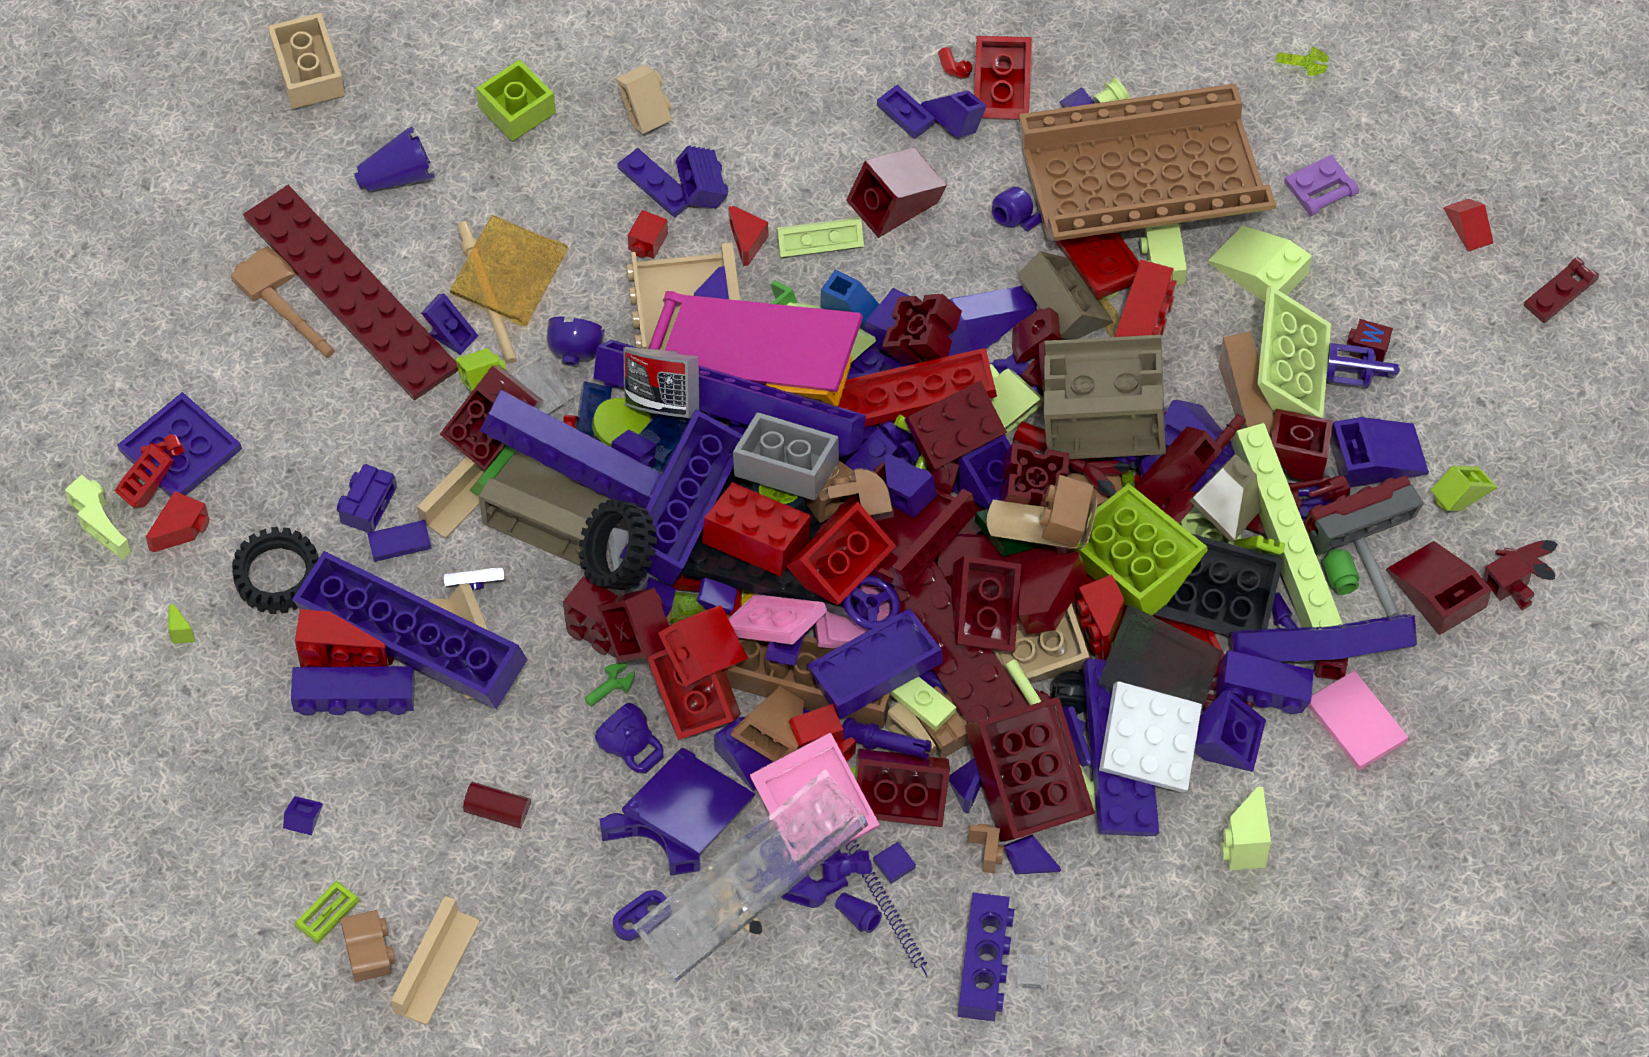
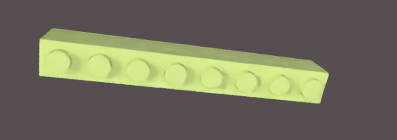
M1262 423L1237 430L1232 441V447L1234 452L1257 474L1261 511L1258 514L1268 539L1275 540L1274 543H1285L1283 554L1275 556L1284 558L1281 573L1302 627H1324L1343 624L1265 424Z

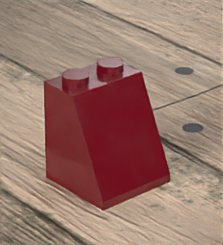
M914 147L865 160L846 201L879 238L936 205L947 184Z

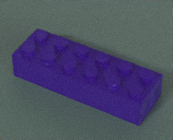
M697 409L685 425L644 506L649 512L648 515L652 516L654 520L651 525L656 527V532L652 536L657 537V544L652 545V549L656 550L655 556L649 557L652 565L650 568L645 567L647 573L671 586L684 568L703 529L704 517L714 506L734 466L733 451L743 436ZM629 538L619 556L622 559L625 558Z

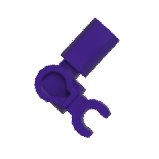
M839 848L821 857L823 877L830 881L841 880L855 872L858 874H869L872 872L869 851L863 850L853 855H848V853L841 854Z

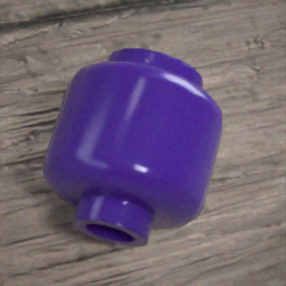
M1012 186L995 196L992 201V215L999 224L1005 227H1015L1028 219L1033 213L1031 196L1020 187Z

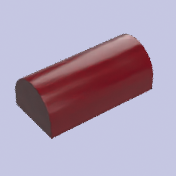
M471 782L465 795L463 810L465 813L521 829L530 808L531 799Z

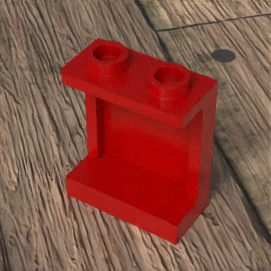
M722 605L677 621L658 633L685 687L722 670H729L748 659Z

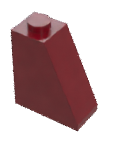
M1080 552L1021 561L1019 618L1026 634L1042 633L1057 629L1079 587L1087 576V570Z

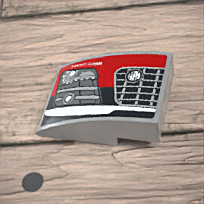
M623 348L625 405L646 412L690 418L696 409L699 410L698 356L678 354V351Z

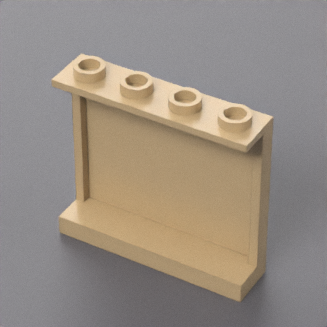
M733 242L721 243L722 253L639 262L636 261V253L631 252L632 264H627L628 281L634 280V287H630L629 291L631 304H637V311H632L633 326L640 329V335H635L636 347L649 348L665 304L663 298L666 291L694 296V292L718 267L725 266L729 299L740 300ZM681 305L675 306L660 350H665Z

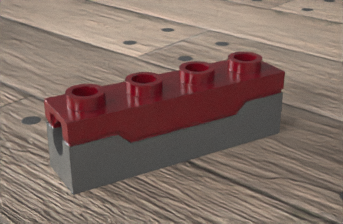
M1406 475L1397 479L1392 477L1376 487H1364L1352 496H1340L1328 505L1319 504L1309 510L1304 526L1318 552L1323 554L1415 518L1424 502L1413 485L1410 484L1411 482Z

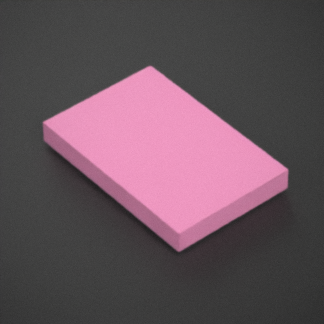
M754 594L729 618V621L738 638L794 644L827 612V609L823 602Z
M1355 670L1311 697V703L1308 707L1358 770L1363 769L1408 742L1409 737Z

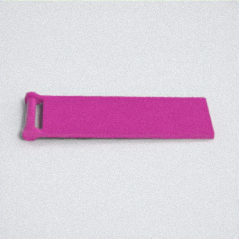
M666 291L663 298L665 304L648 349L660 350L675 306L681 305L665 348L666 351H678V354L698 356L699 366L760 384L837 392L863 316L858 312L691 296L674 291Z

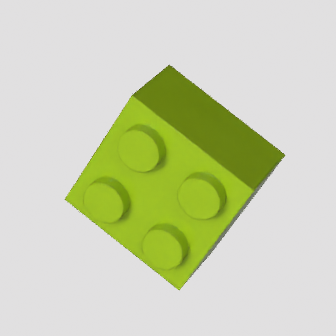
M521 59L476 87L478 107L512 142L556 113L554 93Z

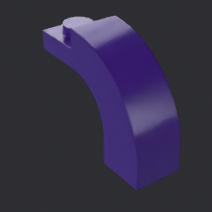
M612 813L604 818H599L602 841L636 836L646 837L657 842L663 848L667 856L670 876L700 871L699 857L642 822L634 821L621 813Z

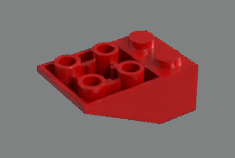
M300 609L295 635V645L300 667L389 666L385 643L330 611Z

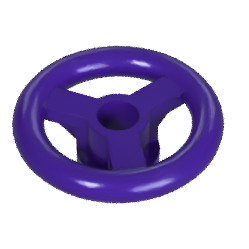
M868 575L858 586L872 584L880 587L884 592L877 595L866 594L856 587L843 600V606L846 614L855 624L871 630L898 615L900 601L896 591L889 583L876 576ZM852 597L857 601L855 608L852 605ZM890 600L891 611L885 619L877 621L880 605Z

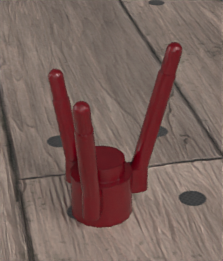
M1343 475L1332 478L1326 476L1320 479L1288 484L1290 490L1320 485L1319 489L1309 492V497L1321 495L1324 501H1329L1330 503H1333L1340 496L1347 495L1348 497L1350 495L1349 483Z

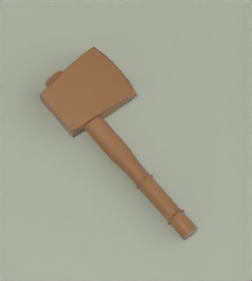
M267 246L235 267V271L231 274L232 282L253 302L262 297L326 358L334 354L335 350L326 342V339H323L306 323V320L302 319L275 291L276 288L285 284L296 275L291 266L277 252Z

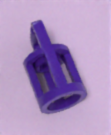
M1330 343L1326 382L1368 388L1372 383L1373 376L1395 378L1399 374L1400 368L1398 364L1375 361L1376 354L1373 348ZM1337 351L1364 355L1362 359L1337 356ZM1335 371L1360 374V378L1363 380L1334 376Z

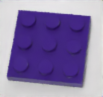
M183 392L117 444L119 452L134 464L142 455L141 446H147L151 443L157 444L163 442L164 438L170 434L176 435L183 446L184 452L178 456H170L174 461L158 486L170 497L174 491L187 495L242 449L241 443ZM155 458L151 459L157 467L160 465ZM148 468L145 469L149 475L153 474Z

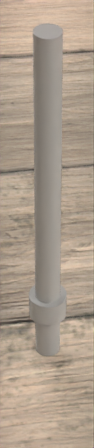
M1333 467L1325 468L1324 477L1330 476L1332 478L1337 476ZM1362 538L1354 541L1387 616L1400 615L1366 539Z

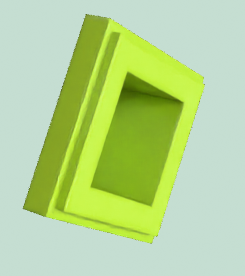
M170 604L168 607V631L171 642L173 644L195 642L190 625L174 604Z

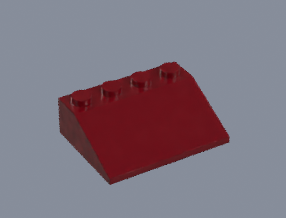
M1059 697L965 725L995 826L1000 828V842L1014 840L1095 814Z

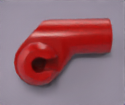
M944 47L938 51L945 73L959 79H965L970 76L973 66L969 61L961 60L956 62L949 47Z

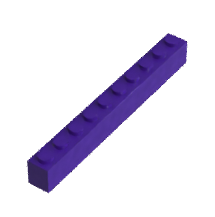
M612 339L598 345L593 379L603 381L604 385L609 387L620 386L624 388L623 348L639 347ZM698 365L699 410L703 411L704 414L710 417L729 419V422L735 425H750L758 412L838 436L839 456H848L861 448L865 414Z

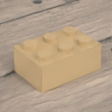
M321 13L268 26L272 50L291 109L345 96L340 68Z

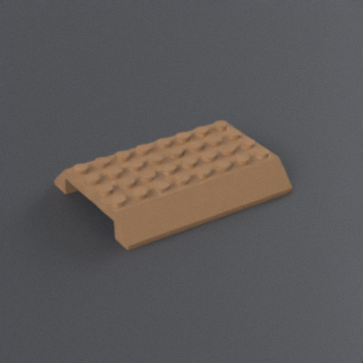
M1236 83L1019 114L1024 159L1047 239L1058 241L1276 209L1270 185H1263L1241 120L1242 100Z

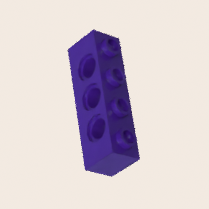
M974 892L972 894L958 1017L995 1022L996 1011L1002 1012L1004 993L998 992L999 984H1006L1008 965L1002 964L1003 955H1009L1011 937L1005 936L1006 927H1013L1015 909L1009 908L1010 897ZM987 926L995 927L997 931L989 933L986 932L983 928ZM984 954H989L993 956L994 959L990 961L982 960L980 956ZM984 982L989 984L991 987L988 989H980L976 985L978 983Z

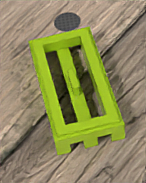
M1260 535L1235 541L1236 546L1273 556L1283 554L1285 543H1274L1275 540L1264 539Z
M336 880L294 925L318 945L341 921L340 918L345 917L360 902L359 898ZM337 891L342 893L310 926L306 925ZM348 898L349 900L317 932H315V930Z

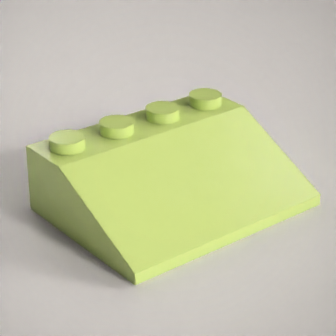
M1269 286L1266 291L1258 386L1274 414L1276 409L1323 418L1331 323L1273 286Z

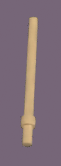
M460 222L457 227L463 241L461 246L464 255L468 256L504 359L506 364L516 362L515 352L479 255L480 247L476 238H473L468 222Z

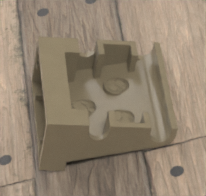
M1161 335L1045 341L1044 420L1047 449L1069 453V459L1166 454Z
M518 451L514 453L495 479L489 478L479 495L483 525L581 566L580 563L583 561V559L579 558V552L583 550V547H579V540H584L585 537L581 534L582 528H588L585 521L588 517L593 518L591 512L594 508L599 509L598 505L600 503H606V500H610V498Z

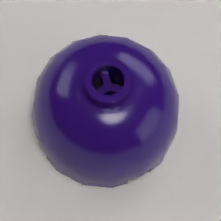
M562 316L550 318L547 327L548 346L554 355L562 358L561 362L563 364L578 366L579 362L588 361L596 356L597 346L603 343L605 329L601 330V325L580 318H574L573 322H564L565 317Z

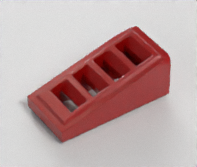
M151 443L119 482L115 492L130 506L145 507L174 460L158 445ZM152 458H155L160 463L158 467L151 461ZM148 468L153 474L149 475L145 469ZM140 478L145 482L144 485L139 482Z

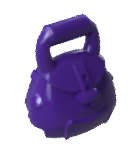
M627 703L619 708L596 731L595 740L599 748L606 753L621 757L627 766L636 773L646 774L664 758V748L661 742L652 734V731L649 730L646 715L640 707L632 703ZM648 744L655 747V750L638 765L636 764L634 756L639 754Z

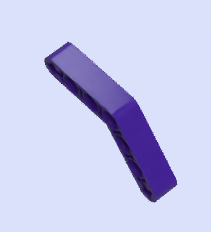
M1412 614L1393 615L1324 627L1252 629L1231 632L1232 650L1234 652L1278 662L1342 659L1417 645L1415 615Z

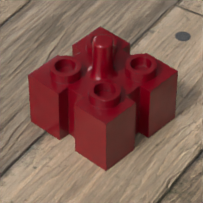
M944 294L924 295L923 301L917 296L898 297L892 314V318L896 321L894 327H888L882 348L901 364L920 363V360L923 358L926 361L947 357L952 345L949 334L956 331L962 310Z
M1012 442L1003 460L1002 479H1006L1001 488L1000 501L1048 507L1049 502H1045L1047 489L1050 484L1055 485L1059 475L1067 476L1069 453L1046 449L1042 455L1035 453V446Z

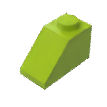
M1453 465L1431 488V492L1437 497L1435 500L1442 509L1446 511H1461L1498 487L1480 467Z

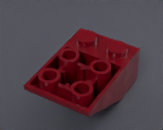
M500 365L491 366L440 433L443 438L484 471L507 446L480 431L500 390L537 409L544 402L543 399Z
M1435 541L1430 542L1386 569L1439 635L1487 608L1492 591L1491 588L1473 567Z

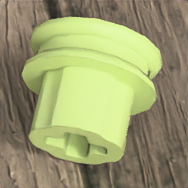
M1112 78L1111 83H1104V90L1093 96L1094 103L1130 99L1126 89L1116 78Z

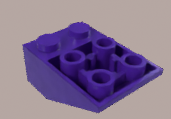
M1365 417L1333 422L1330 444L1339 474L1347 479L1350 488L1381 483L1392 477L1397 479L1406 475L1407 478L1429 474L1413 423Z

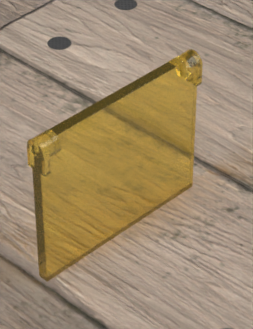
M491 215L453 283L450 293L510 318L517 324L527 326L569 247L560 241L551 240L495 215Z

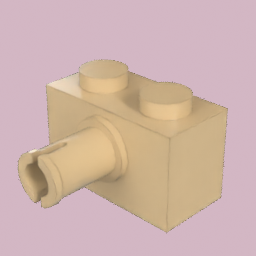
M644 64L615 78L631 124L635 129L644 134L672 120L669 112L671 104L667 96L662 92L661 86L663 81L657 70H653Z

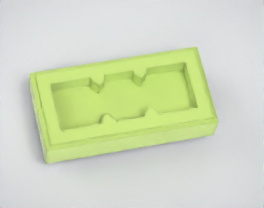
M919 676L891 691V696L934 731H937L956 712L955 705Z

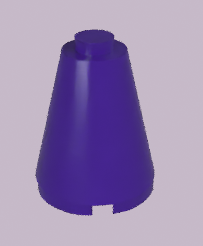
M413 126L405 129L357 166L358 172L354 173L360 189L365 187L370 192L435 178L434 171L430 173L427 171L430 161L419 137L413 138L411 135L415 131Z

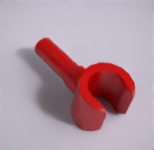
M173 434L166 436L163 442L156 444L162 450H167L168 455L172 457L184 452L179 438ZM149 445L141 446L142 454Z

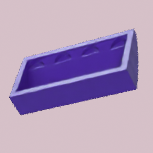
M909 608L807 664V667L829 705L833 704L841 720L942 664L943 657L942 649Z

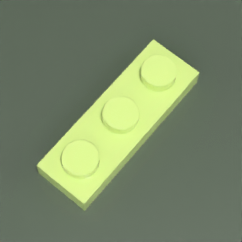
M860 217L776 228L780 257L864 247Z

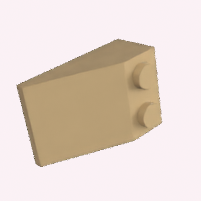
M1072 603L1056 630L1026 634L1021 620H1017L1015 652L994 650L1015 684V680L1005 666L1014 659L1017 660L1029 682L1056 677L1066 671L1080 670L1083 668V662L1086 659H1092Z

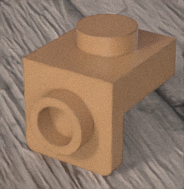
M989 824L970 825L968 842L985 844L983 872L995 873L996 864H1002L1004 846L998 845L1000 828H994Z

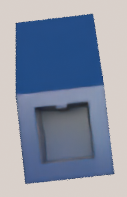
M836 269L821 289L822 309L860 313L863 316L860 328L863 330L866 320L879 305L860 281Z

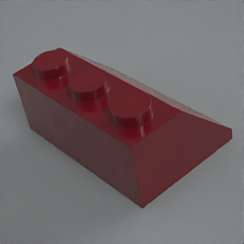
M858 748L855 779L877 820L943 827L950 775L949 759L928 757L925 760L908 754Z

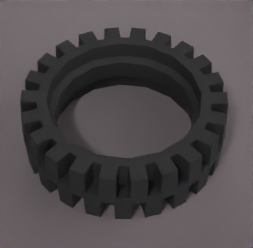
M606 500V503L602 502L598 505L599 509H593L591 512L593 518L588 517L585 521L588 528H582L581 534L585 537L584 540H579V547H583V550L579 552V558L583 559L580 563L581 569L586 570L584 575L590 579L589 581L592 584L614 590L631 589L633 585L641 582L639 577L644 578L647 571L645 567L650 568L652 565L649 557L655 556L656 552L655 549H652V545L657 544V537L652 536L656 532V527L651 525L654 520L652 516L648 515L647 509L642 508L643 506L622 500ZM624 518L629 531L628 548L625 558L619 567L611 572L606 558L607 542L616 523Z
M271 527V533L268 534L266 529L259 531V537L253 533L249 536V543L244 540L240 544L241 550H236L234 554L235 559L232 562L234 584L241 599L246 601L251 608L256 606L257 610L263 613L265 609L269 611V614H276L277 610H281L282 614L288 613V608L291 607L293 610L298 609L292 599L319 559L315 546L311 544L310 539L306 536L302 538L300 532L295 530L292 534L290 528L284 527L283 531L279 532L278 527ZM282 548L292 550L301 556L306 566L304 577L297 585L286 591L275 593L261 591L254 587L249 580L248 571L251 562L258 555L268 550Z

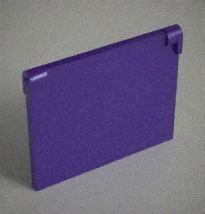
M680 748L623 806L622 811L634 821L642 822L699 857L751 802L755 793L695 757L694 753L685 748Z

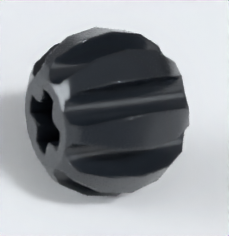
M1077 671L1062 672L1052 682L1051 698L1059 697L1062 707L1073 706L1077 715L1087 710L1084 674Z

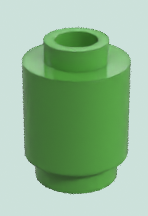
M1341 549L1329 552L1322 564L1332 589L1336 590L1339 595L1350 594L1357 590L1360 577L1350 552Z

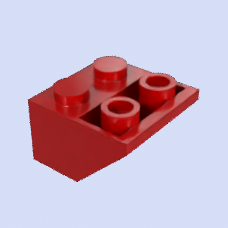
M1112 575L1079 587V600H1076L1077 608L1080 612L1077 614L1081 628L1083 631H1088L1091 637L1089 638L1090 647L1095 655H1100L1102 660L1111 659L1114 639L1125 620L1124 597Z

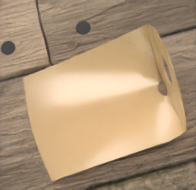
M1094 497L1090 503L1085 530L1078 543H1081V547H1069L1042 538L1044 526L1040 525V519L1044 508L1048 507L993 500L987 514V528L991 536L1041 543L1065 549H1082L1087 545L1091 534L1098 500ZM1092 511H1093L1092 518H1091V522H1090L1089 527H1088V522H1089L1091 513H1092Z

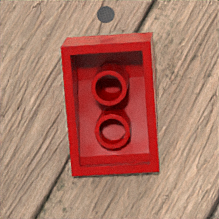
M976 36L974 96L987 105L982 118L1019 120V114L1029 113L1032 37Z

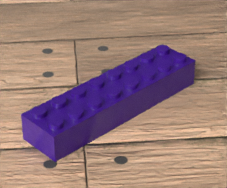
M323 551L292 599L299 609L330 611L385 643L387 656L407 666H413V669L494 709L498 708L528 660L519 645L326 551Z

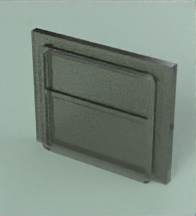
M1127 605L1097 685L1105 688L1108 693L1112 694L1114 683L1119 681L1202 704V711L1223 651L1131 605Z

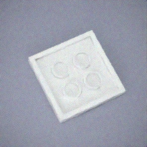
M1119 681L1114 683L1099 771L1181 793L1188 791L1202 704Z

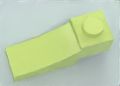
M80 475L65 489L68 503L79 511L77 515L81 528L120 559H125L131 553L128 540L112 525L103 511V507L106 505L103 495L104 489L95 480L89 481L83 475Z

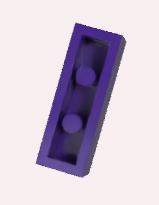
M1228 650L1219 662L1216 695L1229 690L1242 701L1254 703L1258 707L1282 709L1288 714L1303 713L1311 703L1314 670Z

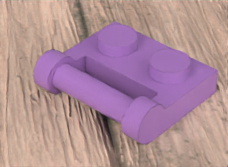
M1333 155L1286 176L1284 180L1309 216L1317 214L1319 209L1348 195L1352 197L1359 193L1357 183L1354 179L1349 178ZM1338 183L1341 185V187L1333 191H1330L1316 199L1310 198L1311 196L1325 189H1328Z

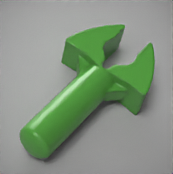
M616 663L606 666L605 673L609 675L608 680L585 696L586 703L589 706H593L615 689H622L627 694L633 685L635 671H632L625 678L617 679V675L628 668L627 663Z

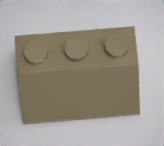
M1040 251L1018 273L1023 281L1022 286L1024 290L1036 301L1037 310L1050 307L1058 313L1061 338L1079 339L1114 322L1100 300L1095 298L1075 270L1069 258Z

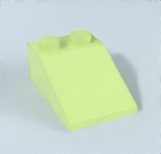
M1242 225L1208 260V263L1266 302L1267 287L1273 286L1280 292L1288 295L1309 274L1312 255L1288 239Z

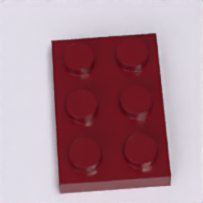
M981 380L904 419L930 471L1007 433Z

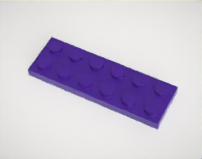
M1086 659L1083 662L1098 834L1157 836L1159 834L1155 785L1099 771L1113 685L1119 681L1145 688L1143 662Z

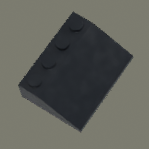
M1192 534L1205 544L1208 550L1170 601L1153 616L1231 636V632L1238 630L1267 629L1284 558Z

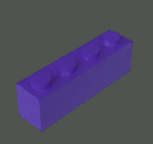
M413 666L293 667L291 703L293 711L299 712L302 715H314L316 712L343 715L346 711H358L363 715H372L376 711H389L391 714L402 715L406 711H414L415 675Z

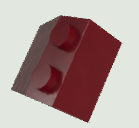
M965 555L953 563L951 596L956 645L1010 653L1015 652L1021 564Z

